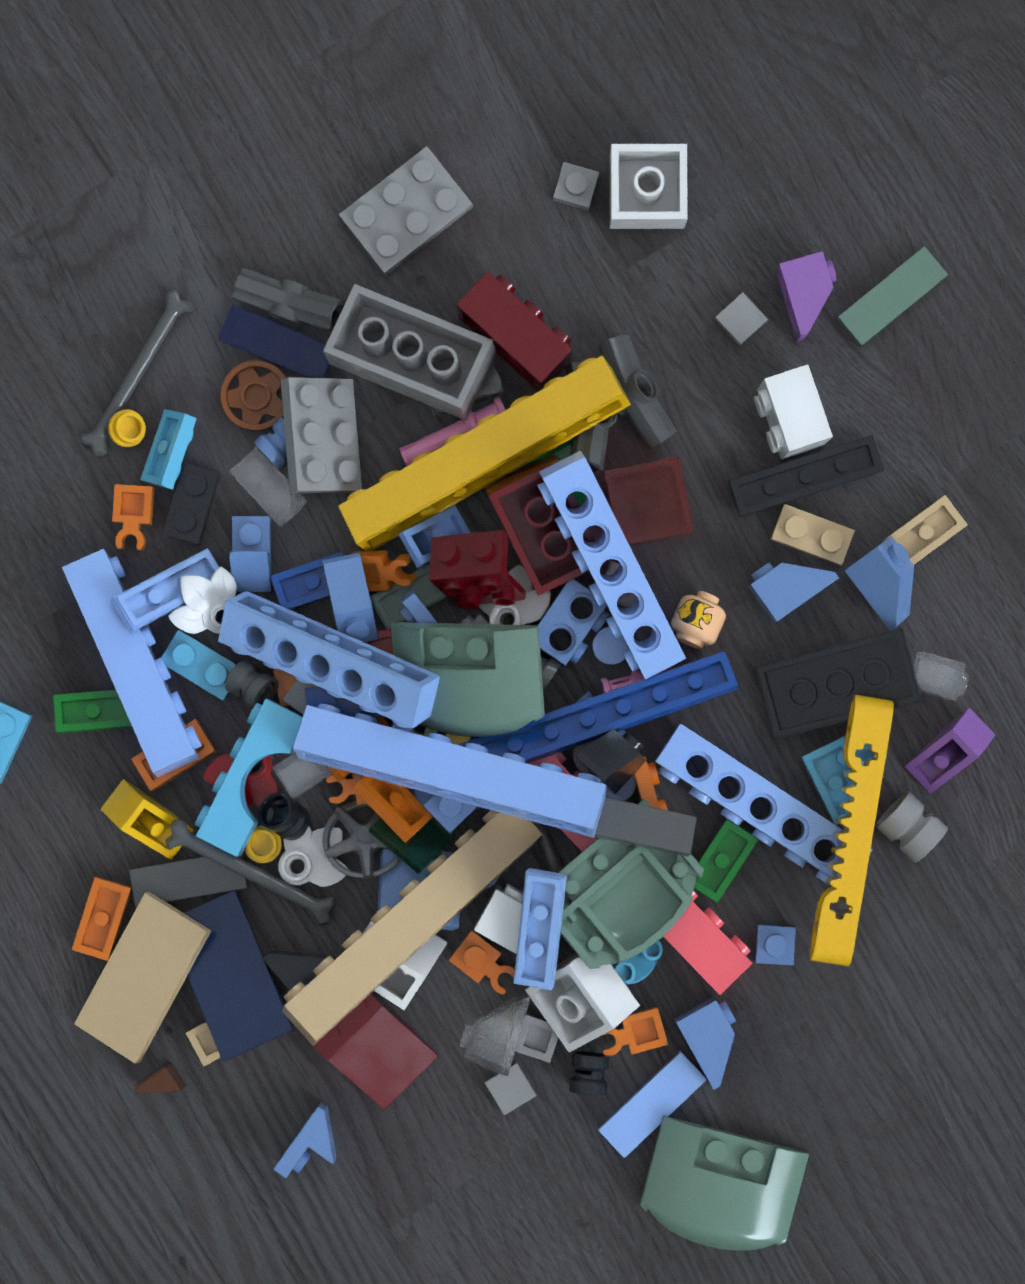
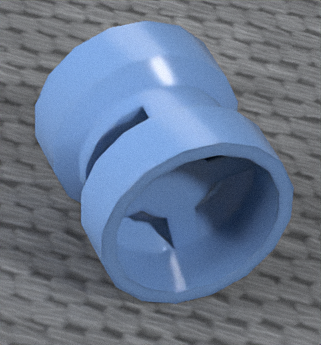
M282 417L273 423V434L270 432L267 435L261 434L254 441V444L278 470L287 463L285 428Z

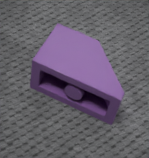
M823 251L780 263L775 271L796 342L804 340L833 289V282L837 280L831 260H825Z
M969 707L946 725L904 767L931 794L979 758L995 737V734Z

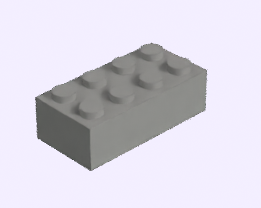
M354 284L323 350L330 365L463 420L467 419L496 356L492 339L357 284Z

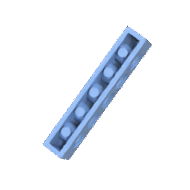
M578 451L539 471L544 482L537 486L546 504L549 506L555 503L561 516L556 518L555 521L565 540L572 536L578 550L572 552V555L581 572L590 571L595 583L590 585L589 588L599 606L606 603L612 615L606 621L615 639L623 636L629 649L622 653L632 672L639 669L643 677L647 679L686 659L582 452ZM575 491L583 492L585 494V501L579 508L571 509L566 507V498L570 493ZM592 525L600 526L602 534L598 540L594 542L583 540V533L586 528ZM615 559L619 561L618 569L614 574L602 575L600 573V567L606 560ZM622 594H635V601L632 606L628 608L617 607V600ZM649 626L652 628V633L648 639L644 641L634 639V633L639 627Z
M245 591L226 600L218 642L231 647L235 653L249 655L261 660L269 668L281 669L294 675L295 679L302 683L314 684L327 690V693L333 697L352 701L358 704L364 711L381 714L392 719V722L400 727L414 728L431 717L440 680L439 675L251 592Z
M679 723L654 760L655 763L660 765L657 773L674 784L679 779L692 786L689 794L706 805L711 800L724 807L720 813L722 816L740 826L742 821H745L755 828L752 833L754 837L770 847L774 842H777L787 849L784 854L786 858L802 868L806 862L819 870L815 877L832 887V885L826 882V878L837 876V872L828 867L831 862L839 861L840 857L832 853L828 859L820 861L814 854V847L822 839L829 840L832 847L842 846V841L833 837L835 832L844 830ZM695 755L701 756L707 765L705 773L697 778L689 775L686 769L687 761ZM727 776L733 777L738 783V791L731 798L722 797L718 790L719 782ZM758 797L765 798L770 806L768 815L762 819L754 818L750 812L752 801ZM790 818L797 819L801 825L800 835L793 840L786 839L782 833L784 822Z

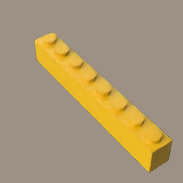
M603 355L583 361L577 366L576 371L565 377L551 379L544 385L542 390L532 396H523L516 399L509 409L498 415L493 414L483 418L478 422L477 427L467 433L451 436L445 441L444 446L433 452H425L418 455L412 460V464L402 470L386 473L380 478L379 483L368 489H360L350 494L347 501L338 507L356 544L365 551H373L398 537V534L441 513L630 406L631 404Z

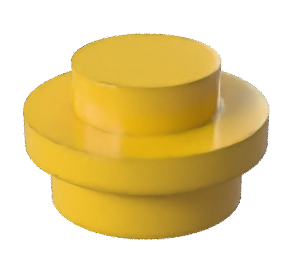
M125 409L118 411L109 420V436L114 443L121 447L135 446L145 436V422L140 414L133 410Z
M260 825L255 828L244 850L251 860L257 863H268L280 854L282 840L275 832Z

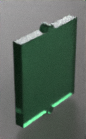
M434 817L406 843L382 818L369 829V832L417 874H420L433 859L436 860L442 855L441 851L455 837L453 833H449Z

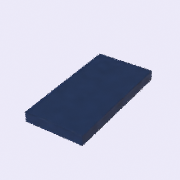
M233 890L185 912L184 914L211 930L187 976L222 1061H229L294 1031L292 1022L282 1012L284 1003L270 969L262 959L264 955L238 892Z

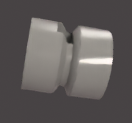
M907 791L884 812L875 827L890 841L899 839L902 852L914 863H917L939 843L946 834L948 827L932 813L924 815L925 805L911 792Z

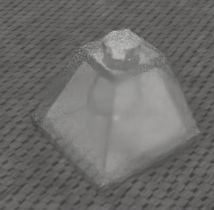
M520 992L476 1016L473 1026L465 1024L459 1047L466 1048L464 1059L508 1077L530 1002V997L526 992Z

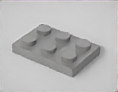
M426 146L338 215L386 276L471 210L473 204Z
M294 377L282 379L281 392L290 493H353L362 489L353 379Z

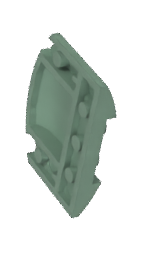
M393 622L391 624L393 655L440 676L431 717L419 725L456 736L488 737L517 731L533 720L536 722L545 716L538 625Z
M645 798L638 803V805L651 807ZM597 838L558 872L567 875L560 935L589 969L600 968V965L620 963L630 959L661 939L682 917L694 898L691 895L693 894L696 878H702L704 869L692 854L687 857Z
M663 1115L640 1206L646 1212L649 1210L657 1221L671 1232L708 1247L748 1251L762 1249L774 1244L780 1245L786 1243L809 1153Z

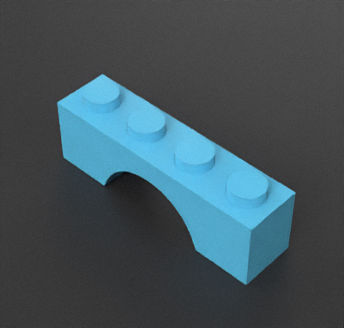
M265 699L263 705L258 702L255 704L247 720V723L252 726L246 738L239 737L230 753V757L235 759L228 773L222 771L213 786L212 791L217 793L211 807L204 805L197 817L195 826L200 829L196 837L236 857L242 855L259 822L251 813L246 802L245 784L251 769L263 758L277 753H294L293 746L303 718L302 715L270 699Z

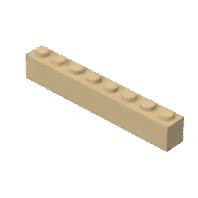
M490 810L482 818L486 824L478 832L475 833L472 829H469L455 842V845L459 848L449 858L444 853L428 866L427 870L431 873L421 883L415 878L399 893L402 900L393 908L388 904L382 907L370 919L374 925L363 934L360 930H357L342 944L345 951L337 959L334 960L331 956H328L313 970L317 977L307 986L302 982L294 986L284 996L288 1003L284 1005L282 1012L314 1046L540 839L543 835L542 832L529 820Z

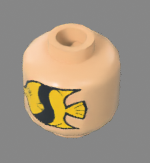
M698 591L697 596L685 595L680 599L670 624L679 642L700 650L703 649L704 645H712L716 642L726 619L725 611L717 605L719 598L710 593Z

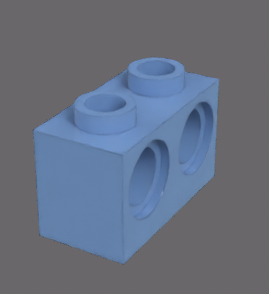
M574 579L568 581L538 624L540 650L561 663L564 667L569 660L576 664L588 647L583 640L590 629L597 633L610 615L604 611L607 606L606 603L599 606L589 589ZM576 599H586L592 606L591 616L586 619L574 617L571 613L572 602ZM561 629L569 633L571 645L566 650L558 651L550 645L549 637L555 630Z

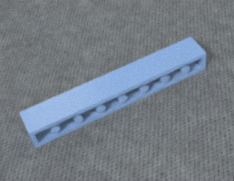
M319 704L318 708L306 706L293 746V750L299 759L593 838L595 836L606 797V784L600 783L601 779L594 775L578 773L576 777L563 773L561 767L553 764L541 763L540 767L525 763V758L516 754L504 753L503 757L489 754L487 748L478 744L466 743V746L463 747L452 744L450 738L440 734L429 733V736L426 737L414 734V729L400 727L394 723L391 727L377 724V719L365 714L356 713L355 717L340 714V709L328 704Z

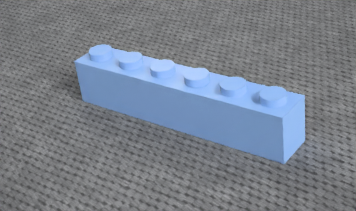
M101 549L63 566L62 569L153 774L160 777L200 759L196 748L202 746L193 725L187 728L181 714L187 712L179 693L177 691L171 693L165 680L171 678V675L163 658L156 659L150 646L156 644V641L148 624L129 633L111 603L113 597L125 591L120 579L125 577L126 574L118 557L114 556L111 558L105 549Z

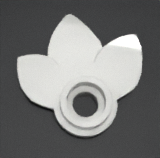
M517 565L508 573L526 590V599L515 601L510 606H499L493 603L479 604V608L489 616V624L503 625L504 617L511 614L514 617L513 625H526L541 620L546 614L551 602V592L549 590L538 596L536 591L533 590V585L525 569L521 565Z
M223 567L216 569L210 580L198 575H183L180 578V588L185 605L174 609L168 615L169 619L177 628L187 633L196 634L208 629L213 633L219 634L222 621H216L215 616L218 611L224 610L226 600L236 595L237 586L234 577Z
M309 826L305 834L299 839L292 841L283 839L285 852L280 857L278 870L284 881L292 885H303L310 881L320 887H326L336 884L346 877V875L331 865L325 855L322 842L324 828L312 832ZM333 827L330 834V847L343 841V832L340 828ZM300 859L304 862L305 867L301 873L295 874L291 869V865L295 860ZM336 859L339 864H341L343 867L347 868V866H346L345 864H343L341 861H339L338 859Z

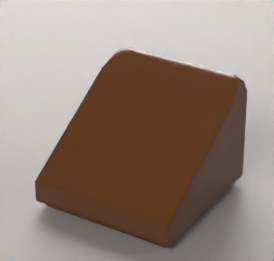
M168 1062L137 1083L134 1090L137 1094L181 1091L186 1084L172 1062Z

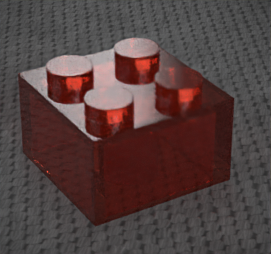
M680 457L604 471L603 479L608 504L630 547L690 536L694 532Z

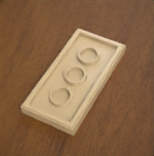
M151 892L144 893L74 1024L133 1063H140L209 937L211 930Z

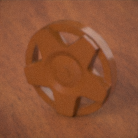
M259 360L243 362L234 367L225 377L220 393L221 404L228 418L240 428L249 431H264L272 428L274 422L280 417L284 418L282 400L277 397V391L281 387V380L286 378L285 375L276 366ZM253 368H264L271 372L264 376H259ZM238 375L239 386L228 390L230 383ZM230 408L242 410V421L234 416ZM263 415L274 417L266 423L259 424Z

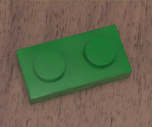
M116 690L53 695L55 730L57 734L133 728Z
M726 818L698 860L704 871L702 878H696L694 888L718 903L759 839Z

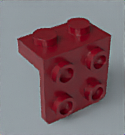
M504 530L431 537L429 581L456 604L457 607L476 609L479 607V604L488 603L510 606L515 601L526 599V590L507 572L508 535Z

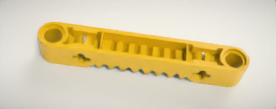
M854 694L851 702L843 747V759L847 767L852 770L844 772V777L851 780L852 785L841 788V792L850 796L848 801L839 802V807L847 811V815L837 817L836 822L845 828L844 831L834 833L833 837L842 841V846L831 848V852L840 858L839 861L831 862L828 867L837 872V876L826 878V882L832 885V887L824 890L817 902L810 945L811 961L849 967L851 964L893 718L894 703L891 700ZM866 743L867 750L873 752L872 760L866 759L864 765H861V758L855 757L856 749H863ZM839 897H842V901L848 905L847 910H840L839 916H836L835 911L830 909V904L837 903Z

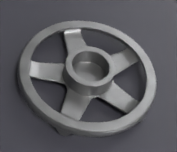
M353 801L342 807H337L327 821L323 832V849L331 865L342 874L359 879L378 877L387 873L399 863L405 853L407 842L405 843L402 839L381 834L379 829L384 820L376 812L364 824L356 820L348 812L370 806L368 804L357 805L356 801ZM340 820L350 833V836L330 847L331 831L335 823ZM379 848L398 850V853L388 865L374 871V853ZM354 851L360 857L362 873L343 867L337 862L335 857Z

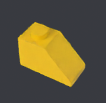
M124 779L100 809L120 830L170 860L174 858L182 847L166 848V840L172 834L170 825L172 821L180 818L149 794ZM186 823L188 830L193 832L194 829Z

